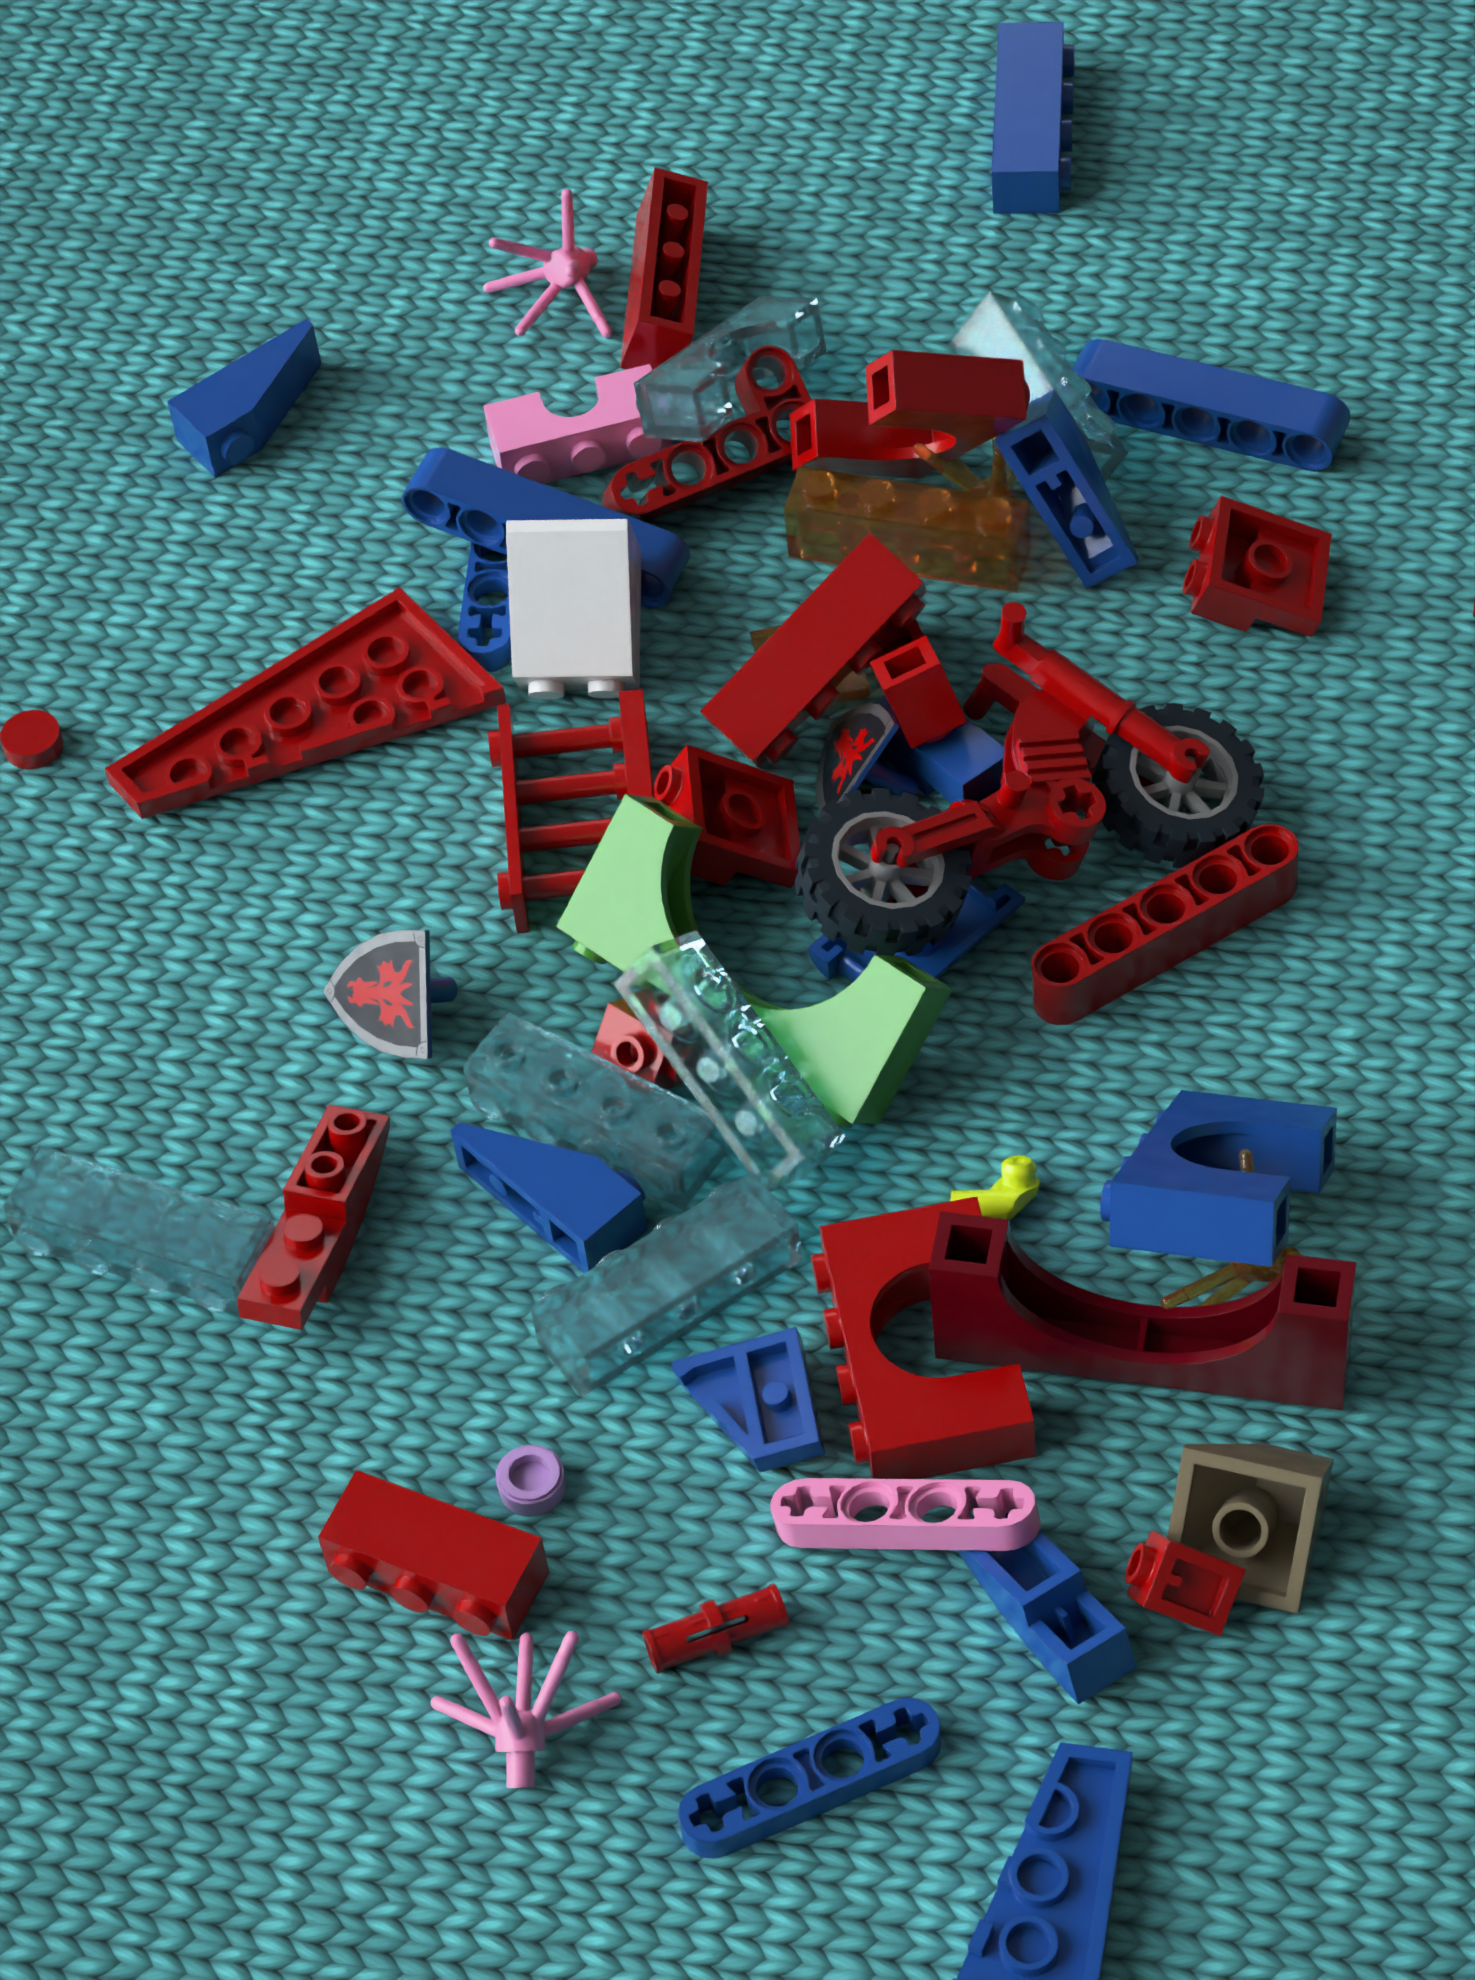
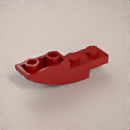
M328 1105L283 1188L285 1210L237 1297L239 1318L303 1330L316 1302L328 1304L344 1270L374 1189L390 1129V1116Z

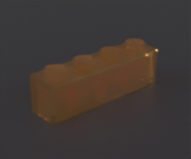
M799 466L784 507L788 557L839 565L870 532L920 578L1018 592L1031 551L1029 501Z

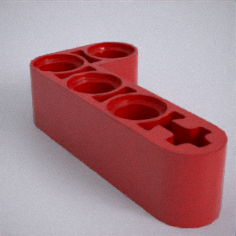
M771 345L759 347L753 351L736 375L735 380L736 394L746 416L626 464L616 472L605 489L602 499L603 507L644 522H649L792 463L791 442L781 437L776 424L780 420L790 421V413L811 401V398L789 353L780 347ZM761 367L773 372L777 378L778 388L765 389L758 385L753 377V369ZM736 441L743 444L749 451L750 462L740 464L729 459L724 449L725 442ZM683 462L692 466L697 472L698 483L695 485H685L677 481L672 473V464ZM653 479L655 481L656 487L650 489L639 504H637L634 498L624 500L621 496L626 486L633 493L648 488Z

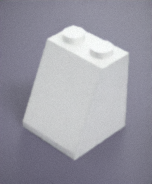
M628 519L507 520L506 544L512 678L520 690H528V696L537 699L564 697V690H588V695L591 697L612 699L619 698V691H624V689H640L641 547Z

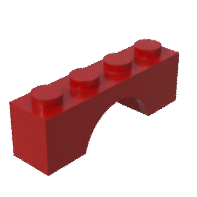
M915 619L903 631H899L894 626L878 643L883 648V651L870 664L912 749L922 743L935 742L946 737L954 728L966 723L967 720L943 667L927 636L923 635L917 620Z

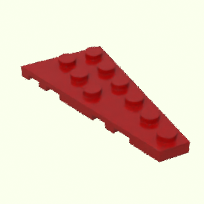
M399 587L106 767L105 772L111 787L141 819L481 712L497 705L506 704L504 687Z

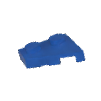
M796 1327L672 1361V1368L679 1383L759 1472L826 1454L803 1340Z

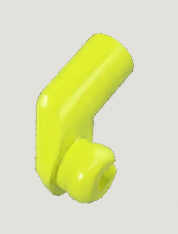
M1017 1155L1008 1157L1002 1163V1177L989 1190H951V1201L978 1197L982 1217L1011 1220L1038 1193L1040 1180L1035 1176L1037 1166L1027 1156Z

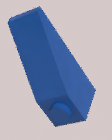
M308 319L303 320L167 401L177 441L215 478L263 449L322 365L313 324Z
M1054 389L1031 401L1026 412L1027 419L997 435L994 442L1083 585L1088 589L1138 563L1139 557L1089 445L1056 390Z
M461 1122L450 1130L459 1168L590 1279L648 1231L643 1204L646 1197L640 1184L632 1175L624 1170L615 1172L597 1156Z

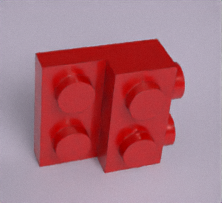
M1221 496L1208 517L1204 515L1199 516L1190 536L1189 549L1199 552L1198 560L1194 559L1188 568L1182 588L1183 594L1193 597L1191 614L1244 632L1248 631L1255 618L1312 637L1322 620L1332 534Z
M686 745L670 765H665L660 770L654 783V798L703 828L694 851L690 875L725 886L738 871L790 889L793 887L799 871L795 870V865L801 850L793 780L690 745Z

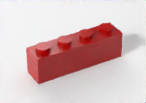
M654 168L636 216L620 368L627 370L650 364L656 378L675 382L694 335L708 181Z
M869 532L700 712L711 725L758 769L767 760L775 765L794 747L799 738L793 732L808 716L811 715L815 720H818L835 704L841 695L836 687L851 671L858 676L871 666L870 662L880 656L883 648L878 643L894 626L899 631H903L922 612L925 603L920 599L926 593L924 582Z

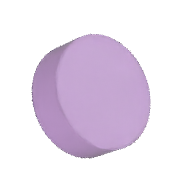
M540 1445L521 1446L507 1453L498 1464L496 1484L502 1503L510 1511L522 1516L542 1515L555 1508L564 1497L566 1478L563 1464L552 1450Z

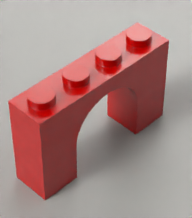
M891 350L866 366L868 402L814 398L790 413L793 471L920 479L1027 419L1026 412L1030 403V389L1028 383L1024 380L1023 360Z
M978 1197L819 1226L822 1253L811 1255L815 1285L818 1294L830 1292L833 1308L823 1310L830 1350L843 1348L846 1364L835 1366L840 1397L843 1406L854 1404L856 1406L859 1421L848 1423L852 1451L856 1464L869 1463L872 1479H923L1036 1457L1034 1418L1020 1363L949 1377H924L900 1369L891 1363L876 1345L881 1330L892 1317L911 1305L931 1300L929 1264L940 1212L982 1217Z

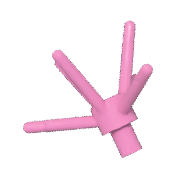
M564 189L561 193L563 247L555 251H549L499 238L490 239L489 245L493 249L543 261L544 263L543 267L487 282L484 284L483 289L486 293H493L542 279L549 281L550 286L515 328L516 335L523 336L562 289L574 285L601 335L604 338H609L612 335V330L584 281L588 277L590 269L596 266L597 255L591 248L581 249L574 245L573 195L571 190Z
M575 1631L566 1633L532 1711L530 1710L534 1638L530 1633H523L520 1637L516 1706L513 1699L507 1695L503 1696L499 1701L465 1638L461 1634L456 1633L450 1639L452 1647L491 1718L440 1696L432 1698L431 1707L453 1719L495 1737V1752H506L507 1788L535 1787V1751H545V1737L618 1706L622 1701L619 1693L612 1692L545 1721L547 1712L578 1643L579 1635Z

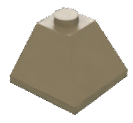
M1185 1444L1182 1451L1167 1536L1174 1541L1245 1568L1246 1571L1235 1597L1236 1600L1298 1614L1322 1525L1334 1459L1269 1444Z

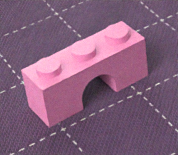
M646 364L595 377L598 402L587 413L575 417H562L548 411L543 404L539 392L483 405L490 446L497 467L544 484L635 461L672 446L668 410L651 365Z

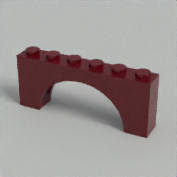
M940 1212L929 1264L935 1358L1000 1367L1020 1363L1021 1369L1343 1410L1351 1354L1356 1262L1286 1254L1285 1263L1275 1279L1257 1292L1243 1298L1214 1305L1193 1307L1145 1305L1099 1295L1079 1288L1051 1274L1034 1262L1020 1248L1011 1232L1009 1220Z

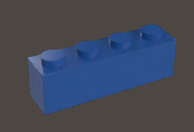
M1064 22L998 23L992 152L993 214L1060 213V190H1071V156H1062V152H1072L1073 127L1072 118H1063V114H1073L1074 83L1073 81H1064V78L1075 76V44H1064Z

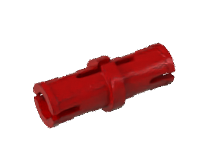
M773 1583L767 1585V1588L716 1605L713 1599L699 1605L700 1612L652 1630L642 1631V1637L656 1674L664 1672V1669L714 1651L718 1658L732 1653L731 1645L779 1627H787L790 1623L780 1592L776 1584ZM744 1616L743 1621L726 1626L724 1628L714 1630L712 1632L693 1638L691 1640H686L688 1636H691L693 1634L702 1632L710 1628L712 1629L726 1622Z

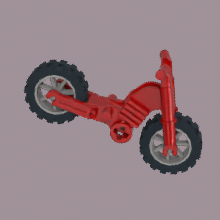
M1009 602L1002 608L1000 632L993 642V648L997 653L1030 675V680L1043 689L1039 690L1004 664H987L982 669L981 680L963 704L964 713L974 720L982 719L995 701L1015 714L1004 741L1000 790L980 802L974 801L945 812H941L933 805L929 809L918 803L919 797L903 792L901 797L890 795V789L873 788L871 794L864 795L861 794L860 790L844 794L842 801L838 804L834 800L827 803L821 809L818 819L814 818L810 823L795 865V870H799L795 879V889L797 896H804L805 901L802 908L811 921L817 919L822 925L820 931L832 941H835L838 937L848 943L846 949L862 955L864 950L874 951L876 955L895 956L896 952L904 951L906 956L916 955L923 951L925 944L928 942L934 946L945 937L949 926L952 927L956 922L969 891L971 881L979 874L989 872L1013 860L1026 859L1030 868L1041 877L1055 881L1068 879L1079 870L1089 848V841L1096 834L1101 822L1108 832L1115 830L1120 836L1118 842L1131 852L1136 848L1146 853L1144 859L1150 862L1160 864L1162 860L1172 861L1173 867L1182 868L1249 830L1264 797L1265 788L1259 787L1264 778L1261 763H1254L1252 757L1255 751L1247 739L1240 741L1235 735L1237 729L1224 719L1221 723L1211 719V712L1195 707L1193 712L1183 710V704L1166 703L1164 709L1156 710L1154 705L1145 706L1140 709L1136 708L1134 701L1131 699L1125 700L1054 649L1049 651L1025 634L1026 609L1020 603ZM1096 720L1107 727L1105 731L1110 734L1107 740L1093 732ZM1150 758H1151L1153 761H1155L1156 763H1158L1160 766L1154 764L1153 762H1151V761H1149V760H1147V759H1150ZM1201 771L1210 781L1199 779ZM1199 796L1218 798L1219 806L1210 810ZM1184 807H1186L1191 812V814L1182 813ZM1083 810L1086 816L1083 820H1080L1076 812ZM1051 839L1056 847L1047 849L1045 846L1046 840ZM868 843L870 856L852 846ZM1067 846L1070 851L1068 855L1064 856L1057 847ZM839 859L860 871L844 876Z

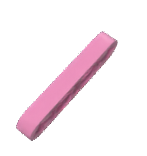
M804 1478L784 1484L774 1493L770 1501V1510L777 1534L784 1543L798 1548L1008 1551L1028 1545L1037 1537L1041 1528L1040 1515L1034 1493L1029 1486L1012 1480ZM870 1506H883L888 1509L886 1514L875 1521L861 1522L854 1519L857 1513ZM946 1506L956 1510L949 1519L942 1522L930 1523L922 1520L924 1514L936 1507ZM971 1511L974 1512V1519H972Z

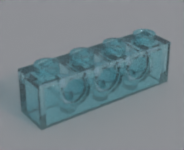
M697 930L651 946L613 983L764 1194L809 1175L847 1140V1137Z

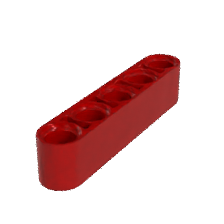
M1262 824L1254 827L1044 944L1035 952L1032 958L1033 1008L1036 1014L1045 1022L1054 1025H1068L1077 1022L1286 904L1293 898L1297 890L1298 840L1293 832L1286 827L1276 824Z

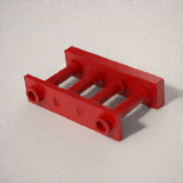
M643 689L619 691L621 716L609 717L610 724L515 734L510 704L497 705L499 730L488 731V742L492 767L502 768L508 872L497 873V883L501 910L513 909L517 934L529 932L527 901L572 896L586 870L526 876L524 853L599 844L612 818L522 828L521 805L616 795L617 800H622L625 794L654 798L649 731ZM612 748L613 754L624 753L625 763L613 764V770L519 781L518 758Z

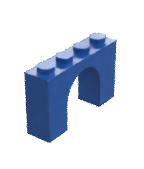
M1181 1090L1165 1111L1159 1112L1156 1123L1151 1130L1141 1135L1138 1147L1131 1156L1124 1157L1121 1168L1112 1180H1107L1104 1184L1100 1202V1215L1103 1221L1110 1222L1109 1246L1272 1267L1288 1243L1290 1190L1320 1193L1335 1170L1337 1108Z

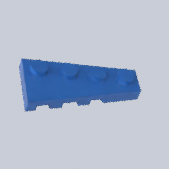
M1060 1742L1025 1819V1829L1012 1857L1008 1856L998 1878V1888L984 1919L979 1920L969 1942L966 1959L957 1978H953V1980H1101L1133 1766V1752Z

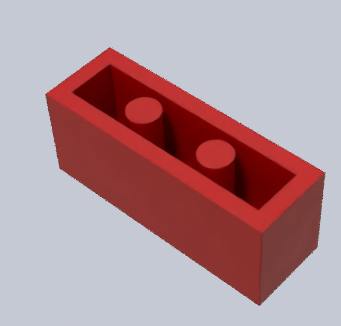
M358 1470L355 1471L318 1536L328 1572L342 1584L359 1590L368 1586L390 1594L400 1605L415 1612L423 1613L430 1609L453 1618L465 1630L480 1636H487L491 1632L513 1641L549 1574L542 1537Z

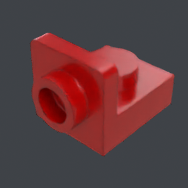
M1152 1530L1146 1543H1139L1129 1558L1125 1572V1581L1130 1584L1127 1596L1142 1607L1221 1636L1246 1569L1230 1561L1174 1541L1168 1536Z

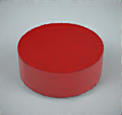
M28 710L14 715L4 724L0 733V741L7 760L12 765L22 769H37L52 763L60 755L64 745L56 718L40 710Z

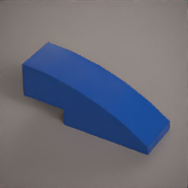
M885 695L872 703L882 705L895 717ZM967 718L966 723L954 728L946 737L935 742L922 743L912 749L901 727H899L881 753L896 769L918 781V789L926 796L936 790L950 804L964 799L980 802L1000 790L1001 787L1000 780L1002 777L1004 747Z
M1040 1530L1037 1537L1028 1545L1016 1550H957L974 1577L1017 1635L1051 1676L1078 1704L1137 1668L1126 1628L1087 1591L1082 1571Z

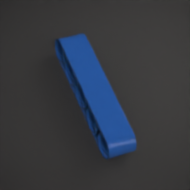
M1094 339L1088 341L1083 346L1062 388L1063 398L1067 404L1083 415L1311 471L1323 470L1331 464L1351 420L1350 410L1346 404L1336 396L1325 392L1104 339Z
M432 448L426 453L402 495L404 508L415 520L507 555V520L628 519L641 547V606L648 608H660L667 603L690 559V550L687 544L679 536L668 530L447 448Z

